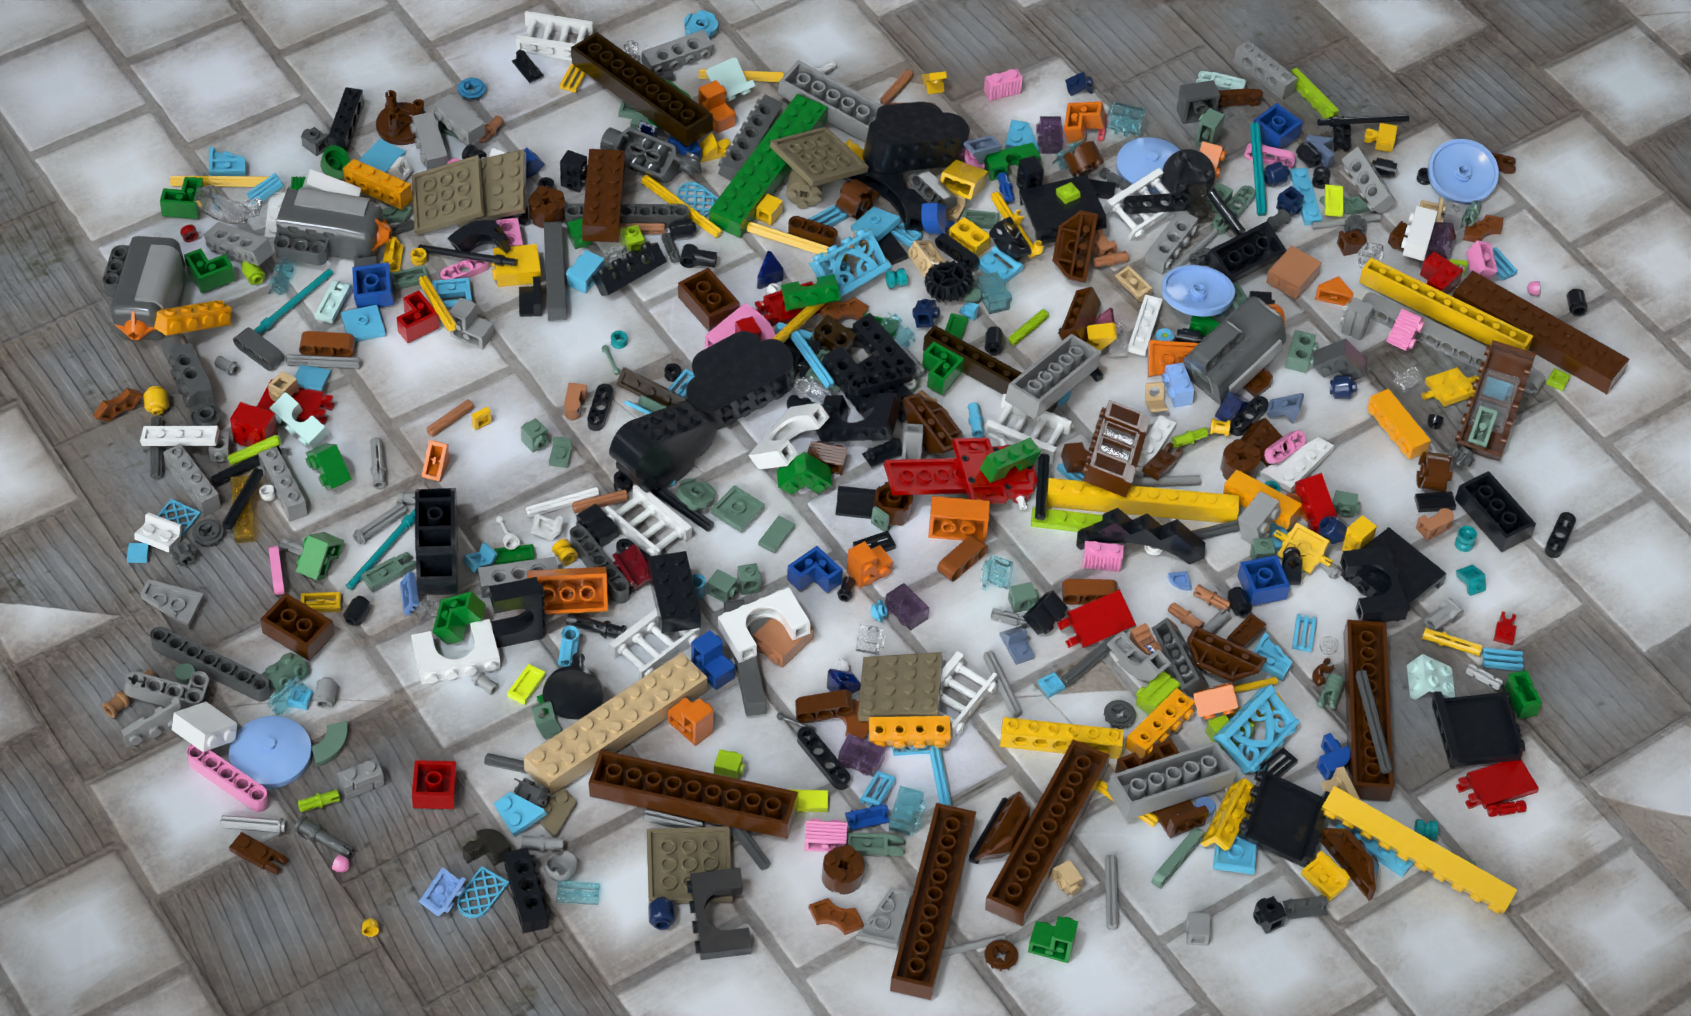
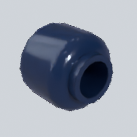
M1275 162L1265 167L1264 181L1267 185L1276 187L1288 181L1290 170L1287 165L1284 166L1282 162Z
M1336 375L1333 380H1330V395H1333L1335 399H1351L1353 393H1357V382H1353V378L1350 375Z
M1327 516L1320 521L1319 535L1330 540V544H1337L1345 539L1347 527L1338 517Z
M658 897L648 905L649 923L659 930L668 929L674 924L676 919L675 904L666 897Z

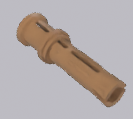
M148 669L144 674L152 676L154 672ZM124 690L116 692L114 698L108 703L102 704L104 712L109 717L115 718L117 713L122 708H127L130 700L133 699L127 696Z

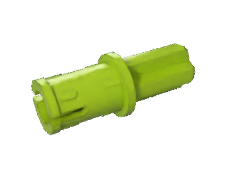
M1206 427L1192 432L1187 430L1186 433L1172 437V443L1174 448L1187 444L1192 445L1195 441L1208 437L1209 433Z
M337 789L322 794L316 793L315 796L299 800L298 808L300 812L318 807L322 809L325 805L340 802V798H338L339 793Z

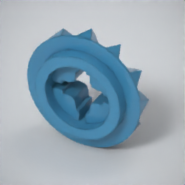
M477 78L464 79L458 85V94L462 98L467 97L468 100L471 98L477 100L478 97H483V93H486L485 83Z

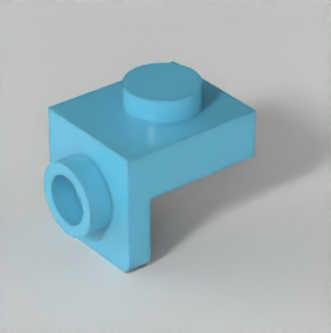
M482 543L479 552L465 555L463 562L471 571L477 573L479 567L493 566L497 553L487 543Z

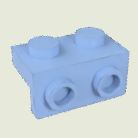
M442 867L418 902L437 916L443 912L448 913L454 905L453 898L455 896L458 897L464 890L465 886H463L466 878L458 879Z

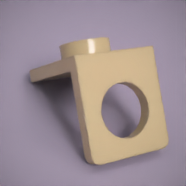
M1163 382L1145 384V404L1150 412L1168 411V406L1164 401ZM1152 387L1160 389L1157 396L1150 395L1149 391Z

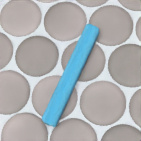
M799 331L792 332L790 338L825 388L833 387L835 381Z
M932 748L930 749V758L939 803L952 806L941 749Z

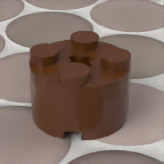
M1094 141L1083 143L1077 146L1072 151V154L1069 151L1063 156L1073 177L1082 176L1086 171L1091 173L1104 163V159Z
M854 179L850 183L845 182L841 188V196L835 206L840 211L858 220L867 210L869 211L873 207L877 194L874 192L876 190L858 179Z
M539 186L530 195L529 216L535 226L544 228V222L564 221L565 198L562 191Z
M1236 439L1227 445L1224 449L1220 465L1223 477L1228 480L1238 470L1255 479L1261 461L1260 449L1241 439Z
M1423 452L1418 462V465H1421L1420 471L1416 473L1417 487L1425 490L1445 492L1447 481H1451L1453 471L1449 469L1451 455Z
M885 482V485L879 486L876 489L873 507H878L890 516L889 525L902 526L910 517L913 495H892L889 482Z
M850 845L830 850L825 854L823 860L822 882L824 886L831 892L835 891L843 895L856 891L863 880L865 867L863 857Z

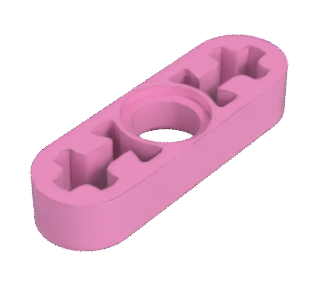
M1250 143L1246 146L1245 157L1253 161L1252 145ZM1262 145L1263 163L1282 162L1288 168L1294 166L1296 155L1293 152ZM1266 154H1272L1275 157L1271 158L1268 157Z
M466 259L444 268L440 272L441 280L471 278L487 271L490 265L489 262ZM462 268L470 269L468 272L460 271Z
M1301 430L1291 431L1265 450L1266 461L1269 464H1275L1286 459L1304 446L1306 441L1305 434ZM1284 442L1287 445V451L1283 448Z
M278 545L270 546L268 549L274 594L282 595L285 592Z

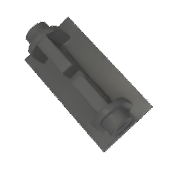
M514 778V780L519 782L518 786L514 789V793L539 807L547 804L548 796L555 797L547 793L549 789L540 784L534 787L535 782L524 778L523 781Z
M1319 895L1317 897L1283 901L1288 920L1328 915L1326 905H1328L1327 896Z

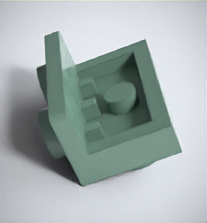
M289 652L284 654L274 665L267 667L261 675L268 678L269 685H272L277 694L281 696L309 675L310 670L303 657Z

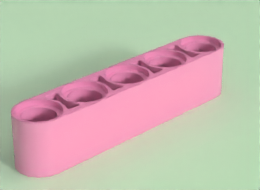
M192 744L187 748L188 762L192 769L253 811L262 812L268 808L267 791L262 785L211 750L202 752Z

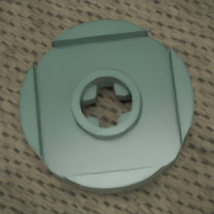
M689 478L680 482L676 497L688 505V508L692 511L712 506L715 499L714 488L705 481L699 483L695 482L696 479Z

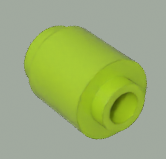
M246 261L242 262L241 271L251 285L262 283L265 279V273L261 266Z

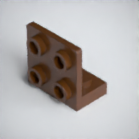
M1265 417L1253 423L1241 437V440L1259 448L1261 451V461L1268 467L1271 464L1265 459V450L1283 436ZM1285 442L1283 444L1284 450L1287 449V445Z
M1187 800L1154 811L1153 813L1158 817V821L1169 838L1193 830L1195 827L1205 825L1209 810L1205 805L1197 808L1191 800Z

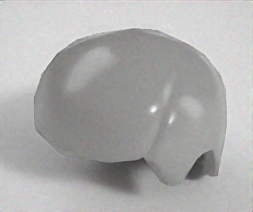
M564 851L562 855L553 853L545 861L544 870L550 879L565 881L574 876L578 860L569 851Z

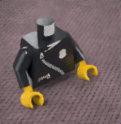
M1020 209L1015 211L1012 218L1007 217L995 223L989 232V236L993 239L998 249L1017 260H1020L1023 256L1031 255L1032 252L1040 255L1044 249V246H1041L1042 241L1040 240L1035 241L1033 247H1030L1016 224H1021L1025 215L1019 216L1021 213Z

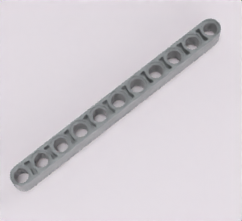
M1368 292L1362 299V302L1373 304L1370 319L1392 329L1401 309H1406L1424 318L1423 322L1425 325L1420 333L1417 332L1415 336L1417 341L1478 370L1481 362H1485L1487 356L1484 355L1487 346L1375 293ZM1531 368L1524 392L1536 394L1545 380L1544 374Z

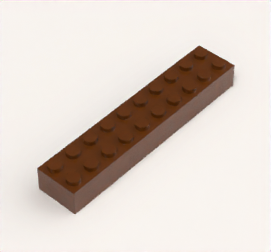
M1473 270L1453 293L1452 297L1533 335L1529 351L1536 353L1541 358L1605 394H1608L1626 371L1630 360L1628 357Z
M1347 619L1343 639L1347 746L1350 749L1348 776L1360 799L1390 801L1394 789L1387 626L1386 622ZM1359 670H1365L1368 674L1392 764V770L1389 774H1383L1380 770L1356 679V674Z
M1074 739L1072 740L986 897V911L1020 926L1025 924L1052 873V869L1056 866L1108 769L1109 754Z
M600 750L588 782L590 797L785 839L789 837L798 809L797 791Z
M940 803L935 805L891 977L890 991L928 1000L932 999L975 825L976 811Z

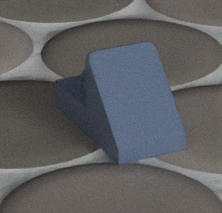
M993 135L966 141L963 144L981 165H983L987 154L999 152L1002 148V145Z
M1308 135L1305 143L1310 144L1321 154L1320 164L1328 169L1332 167L1335 156L1331 151L1333 138Z
M1299 393L1271 399L1266 414L1269 418L1287 415L1294 424L1301 409L1304 394Z
M1015 627L1000 632L999 635L1016 665L1034 659V653L1026 640V629Z

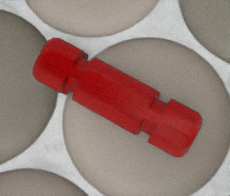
M1524 800L1516 801V803L1514 801L1499 803L1498 806L1492 804L1487 806V814L1489 817H1494L1497 814L1499 816L1515 814V811L1521 813L1526 811L1527 805Z

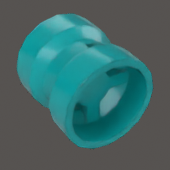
M904 268L885 272L886 284L889 289L895 288L897 285L901 287L907 286L908 280Z
M1471 526L1460 527L1455 540V547L1462 552L1471 551L1477 537V531Z
M1416 819L1414 831L1429 840L1436 841L1438 837V821L1430 820L1425 823L1423 819Z

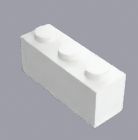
M312 169L309 170L303 188L358 197L361 191L360 187Z
M1417 206L1415 213L1411 212L1409 223L1412 224L1407 225L1405 232L1408 238L1404 237L1401 248H1404L1403 256L1424 261L1438 211Z

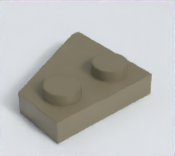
M564 787L552 794L555 796L554 798L549 796L547 804L541 807L547 812V815L538 822L553 838L558 837L561 827L565 825L568 815L573 812L576 806V800Z

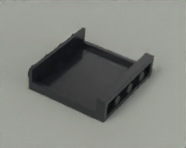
M1087 174L1019 190L1020 205L1025 207L1035 230L1036 241L1040 240L1042 244L1055 241L1058 226L1080 210L1098 214L1095 231L1107 228L1106 214ZM1071 182L1080 191L1081 197L1065 204L1056 195V189Z
M1390 527L1362 548L1389 547L1390 553L1394 555V565L1399 570V580L1404 585L1405 598L1409 600L1410 606L1433 587L1439 589L1444 584L1447 573ZM1342 570L1341 576L1343 579L1351 583L1366 597L1379 596L1388 591L1384 582L1376 577L1366 575L1345 578Z
M1501 685L1499 693L1443 698L1441 691L1433 693L1432 708L1450 768L1521 760L1522 752H1525L1524 740L1520 739V726L1515 723V710L1510 706V694L1506 692L1504 685Z
M1267 763L1263 769H1258L1254 780L1257 782L1249 793L1251 801H1248L1245 806L1244 812L1246 816L1242 818L1239 824V829H1241L1239 838L1305 868L1313 860L1326 819L1321 808L1330 792L1325 791L1322 796H1319L1268 772L1270 764Z

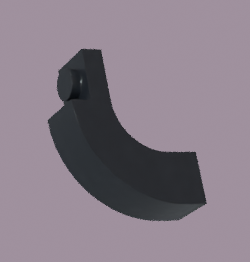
M487 220L468 223L447 238L455 250L471 252L476 247L487 243L496 245L506 254L511 250L507 243L509 240L502 228L497 223Z

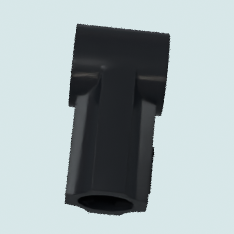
M693 244L683 246L680 257V264L683 267L693 268L695 265L715 268L717 252L699 250Z

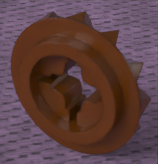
M995 940L987 945L984 956L986 963L991 965L992 969L996 968L999 971L1003 969L1009 970L1013 965H1016L1018 951L1009 941ZM998 952L1001 953V955L1005 954L1004 960H1002L1000 957L997 958Z

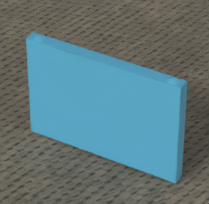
M379 139L358 161L388 173L394 162L399 157H403L406 151Z

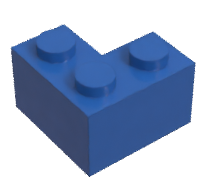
M815 546L788 565L787 580L799 591L814 581L826 593L842 584L843 569L818 546Z
M709 630L691 642V662L708 677L707 682L715 690H718L735 678V665L723 655V641L720 636L715 635Z

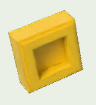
M488 406L471 414L472 427L475 430L492 422L491 410Z

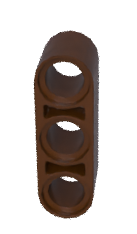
M793 216L789 219L788 234L829 247L837 245L838 231L835 228L800 216Z
M838 690L799 697L795 700L796 720L800 723H809L849 716L853 713L852 693L848 690Z

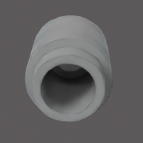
M324 677L317 681L314 700L320 708H331L335 702L337 683L332 678Z

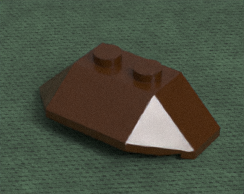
M1080 210L1058 226L1052 261L1068 280L1086 283L1098 218L1096 213Z
M920 393L904 397L903 405L907 423L923 425L922 445L931 453H945L954 450L952 441L954 438H961L962 431L943 406L923 397Z
M1198 626L1194 627L1187 638L1195 665L1230 682L1258 674L1267 661V658Z
M1020 791L1008 798L975 855L974 859L976 861L1002 858L1011 853L1030 818V807Z
M1324 828L1319 841L1340 867L1347 871L1350 879L1368 901L1372 900L1376 890L1379 870L1377 858L1370 854L1363 841L1359 840L1349 829Z

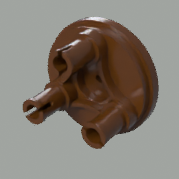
M389 90L385 93V108L376 119L377 133L384 141L390 144L415 143L416 136L411 133L410 123H412V116L426 113L424 111V101L416 99L413 101V104L397 102L396 92Z

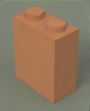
M1291 246L1268 271L1266 283L1297 300L1319 275L1322 262Z
M771 618L753 634V639L757 644V652L764 654L773 664L783 668L813 640L814 627L810 625V634L792 641L783 624Z

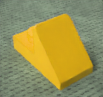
M946 71L921 74L928 94L943 93L945 91L943 79L947 78Z
M713 133L709 134L699 144L701 149L700 163L719 159L722 156L726 157V150L731 145L729 139L716 141Z
M1114 323L1087 326L1088 340L1086 343L1099 351H1102L1117 339Z

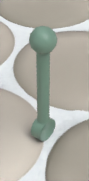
M603 345L602 352L606 353L613 367V373L619 374L620 369L615 365L609 353V346Z

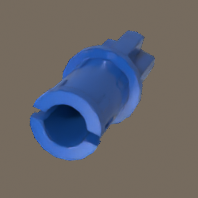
M1001 172L997 175L1000 185L999 190L1003 193L1005 202H1013V185L1009 181L1008 174Z

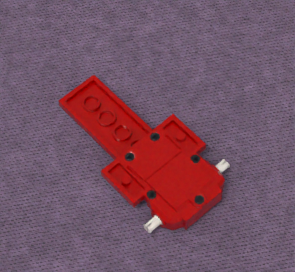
M954 438L952 445L956 458L885 460L883 464L892 495L967 493L969 499L990 501V504H1006L1008 499H1011L1019 504L1020 510L1027 509L1026 500L1031 498L1037 486V477L1034 465L1021 471L1014 466L1009 470L1006 477L992 483L989 482L980 470V467L987 455L1010 446L1007 445L1005 438L999 439L1000 446H991L989 438Z

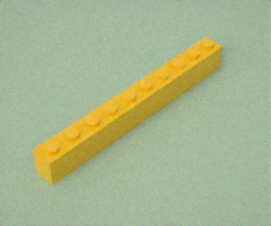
M1370 258L1362 269L1359 283L1486 345H1491L1492 341L1495 340L1529 351L1533 335L1373 258Z
M1049 478L1047 507L1109 512L1119 508L1129 515L1142 516L1148 513L1151 517L1226 523L1237 520L1239 495L1131 486L1125 498L1084 481Z
M1336 786L1333 787L1321 808L1324 811L1323 815L1329 819L1334 820L1336 818L1342 821L1341 825L1349 830L1356 829L1364 839L1369 841L1373 839L1378 842L1380 848L1386 851L1391 849L1396 852V856L1406 862L1410 860L1415 863L1414 867L1433 873L1432 877L1436 880L1449 882L1452 884V889L1460 893L1464 891L1470 894V899L1477 903L1484 902L1489 905L1487 908L1494 913H1504L1517 891L1514 887Z

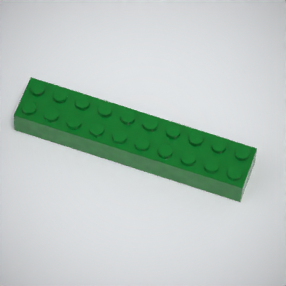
M796 94L709 210V220L723 231L741 238L747 229L748 223L753 222L756 218L757 205L767 194H774L792 169L769 147L770 142L822 128L827 122L828 107Z

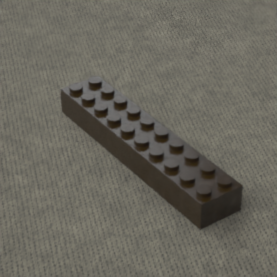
M598 32L571 47L573 65L685 146L691 145L713 131L712 113Z

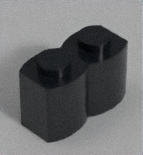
M593 504L576 515V526L585 527L600 547L619 536L618 527L615 522L606 516L597 504Z
M1052 590L1046 592L1025 613L1023 618L1037 635L1047 634L1054 628L1053 624L1055 621L1058 622L1066 615L1064 612L1068 607Z

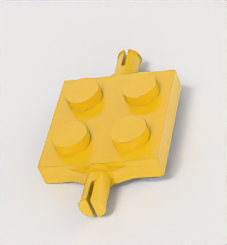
M1456 367L1426 377L1425 384L1429 387L1430 391L1422 393V399L1426 400L1433 397L1439 400L1445 407L1469 399L1470 396L1474 397L1476 390L1472 389V384H1474L1475 379L1479 380V376L1475 375L1468 378Z
M1297 522L1292 531L1287 535L1278 529L1275 531L1276 533H1274L1273 537L1283 541L1282 547L1277 554L1279 558L1283 559V553L1287 548L1296 547L1301 553L1302 570L1311 575L1320 562L1329 568L1332 566L1331 564H1333L1334 560L1324 556L1330 540Z

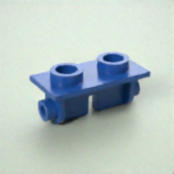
M883 803L879 806L855 811L850 810V812L845 813L850 831L890 822L887 814L889 812L887 804L883 805Z

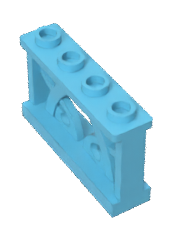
M860 229L855 232V237L851 238L849 236L841 240V245L837 246L835 244L827 248V253H819L813 256V261L808 263L816 277L835 274L840 297L892 268L876 241L872 229ZM862 239L866 240L869 245V250L866 254L864 253L866 245L864 244L863 247L859 246V242ZM872 252H873V254H874V256H875V258H876L878 264L870 257V255L872 254ZM845 254L860 259L856 265V278L847 271H840L841 262ZM824 261L829 262V267L825 268L827 270H832V274L824 273L822 269V263ZM863 262H865L863 266L866 267V271L861 270V265ZM840 275H845L847 277L846 283L843 282V277L840 278Z
M1271 684L1260 688L1213 736V739L1223 746L1241 768L1243 774L1256 772L1261 767L1260 763L1273 755V749L1280 747L1285 742L1284 738L1294 733L1297 729L1295 726L1300 722L1277 696L1276 690ZM1269 703H1270V704L1273 706V708L1275 709L1274 711L1271 710V707H1270ZM1257 709L1260 711V715L1264 714L1263 717H1258L1256 715ZM1278 714L1284 720L1282 728H1279L1277 724L1281 720L1274 719L1273 715ZM1249 718L1256 722L1265 720L1266 733L1264 740L1249 739L1251 733ZM1241 726H1243V727L1245 728V735H1244V736H1242V735L1244 734V732H1241V731H1240V727H1241ZM1232 740L1235 741V742H1237V743H1239L1238 748H1237L1236 745L1232 742ZM1244 746H1246V756L1249 755V752L1253 753L1251 761H1248L1243 755Z

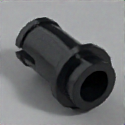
M847 576L844 577L841 589L837 592L838 598L843 602L849 601L853 596L852 589L855 580L852 577H849L848 582H846Z

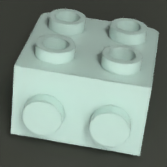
M731 58L706 70L710 82L717 80L720 85L725 87L727 102L735 99L736 94L741 93L743 96L750 93V88L755 86L753 80L746 81L737 58Z
M1424 654L1407 664L1410 698L1417 700L1429 691L1433 693L1441 691L1444 698L1455 697L1453 672L1450 666Z

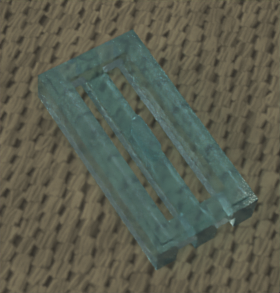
M558 881L556 903L598 905L600 883ZM582 890H595V892L582 891Z

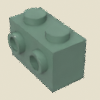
M1211 108L1205 114L1202 113L1199 118L1195 145L1201 147L1202 141L1212 144L1218 143L1221 137L1224 114Z

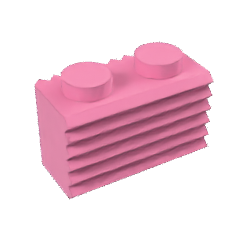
M1010 69L1005 72L985 76L984 92L989 101L1021 94L1023 78L1018 69Z
M1476 241L1466 251L1470 272L1473 270L1490 280L1498 271L1494 261L1492 244Z
M1401 309L1386 342L1405 351L1413 349L1417 341L1415 336L1417 332L1420 333L1425 325L1423 322L1424 318L1406 309Z
M1085 541L1082 568L1109 570L1110 572L1117 571L1119 573L1123 561L1124 545Z
M818 818L806 820L805 851L829 852L836 847H844L846 845L847 822H842L838 819L822 821Z

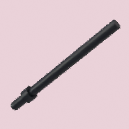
M1409 115L1346 118L1332 116L1328 119H1318L1317 124L1318 126L1329 125L1330 127H1338L1339 125L1400 122L1408 121Z
M422 244L418 246V248L424 249L426 253L491 262L498 266H517L518 264L517 259L507 258L499 254L493 256Z

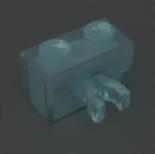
M1112 101L1108 111L1106 128L1115 130L1114 134L1116 135L1118 131L1124 132L1125 137H1127L1128 133L1139 136L1146 109Z

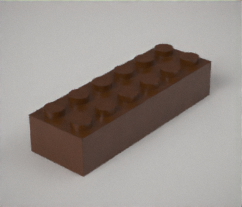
M589 149L582 221V241L619 242L625 174V150Z

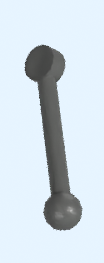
M781 712L777 714L778 720H785L800 727H810L814 731L816 730L814 726L800 723L784 716Z

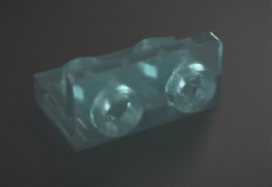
M991 554L989 560H985L982 566L983 574L980 582H983L982 590L986 591L990 583L996 587L1008 590L1011 584L1013 562Z

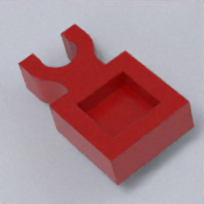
M1502 611L1500 622L1497 621L1493 641L1513 645L1517 626L1513 625L1516 614H1512L1511 619H1507L1505 617L1506 612Z

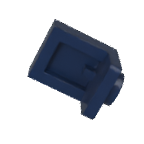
M1084 71L1065 80L1068 93L1071 96L1085 89L1090 94L1094 93L1092 88L1094 82L1090 76L1087 77Z

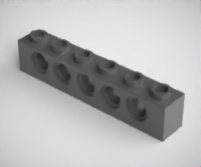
M764 94L761 100H757L754 106L755 110H751L747 117L748 122H743L740 128L741 133L735 135L732 142L734 143L733 146L729 145L725 153L727 156H722L719 161V175L732 181L771 129L783 106L782 102Z

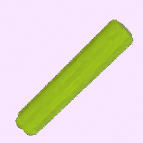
M1041 309L1008 337V342L1012 346L1018 344L1048 318V311Z
M274 435L228 455L229 463L231 465L257 455L259 452L280 445V437Z

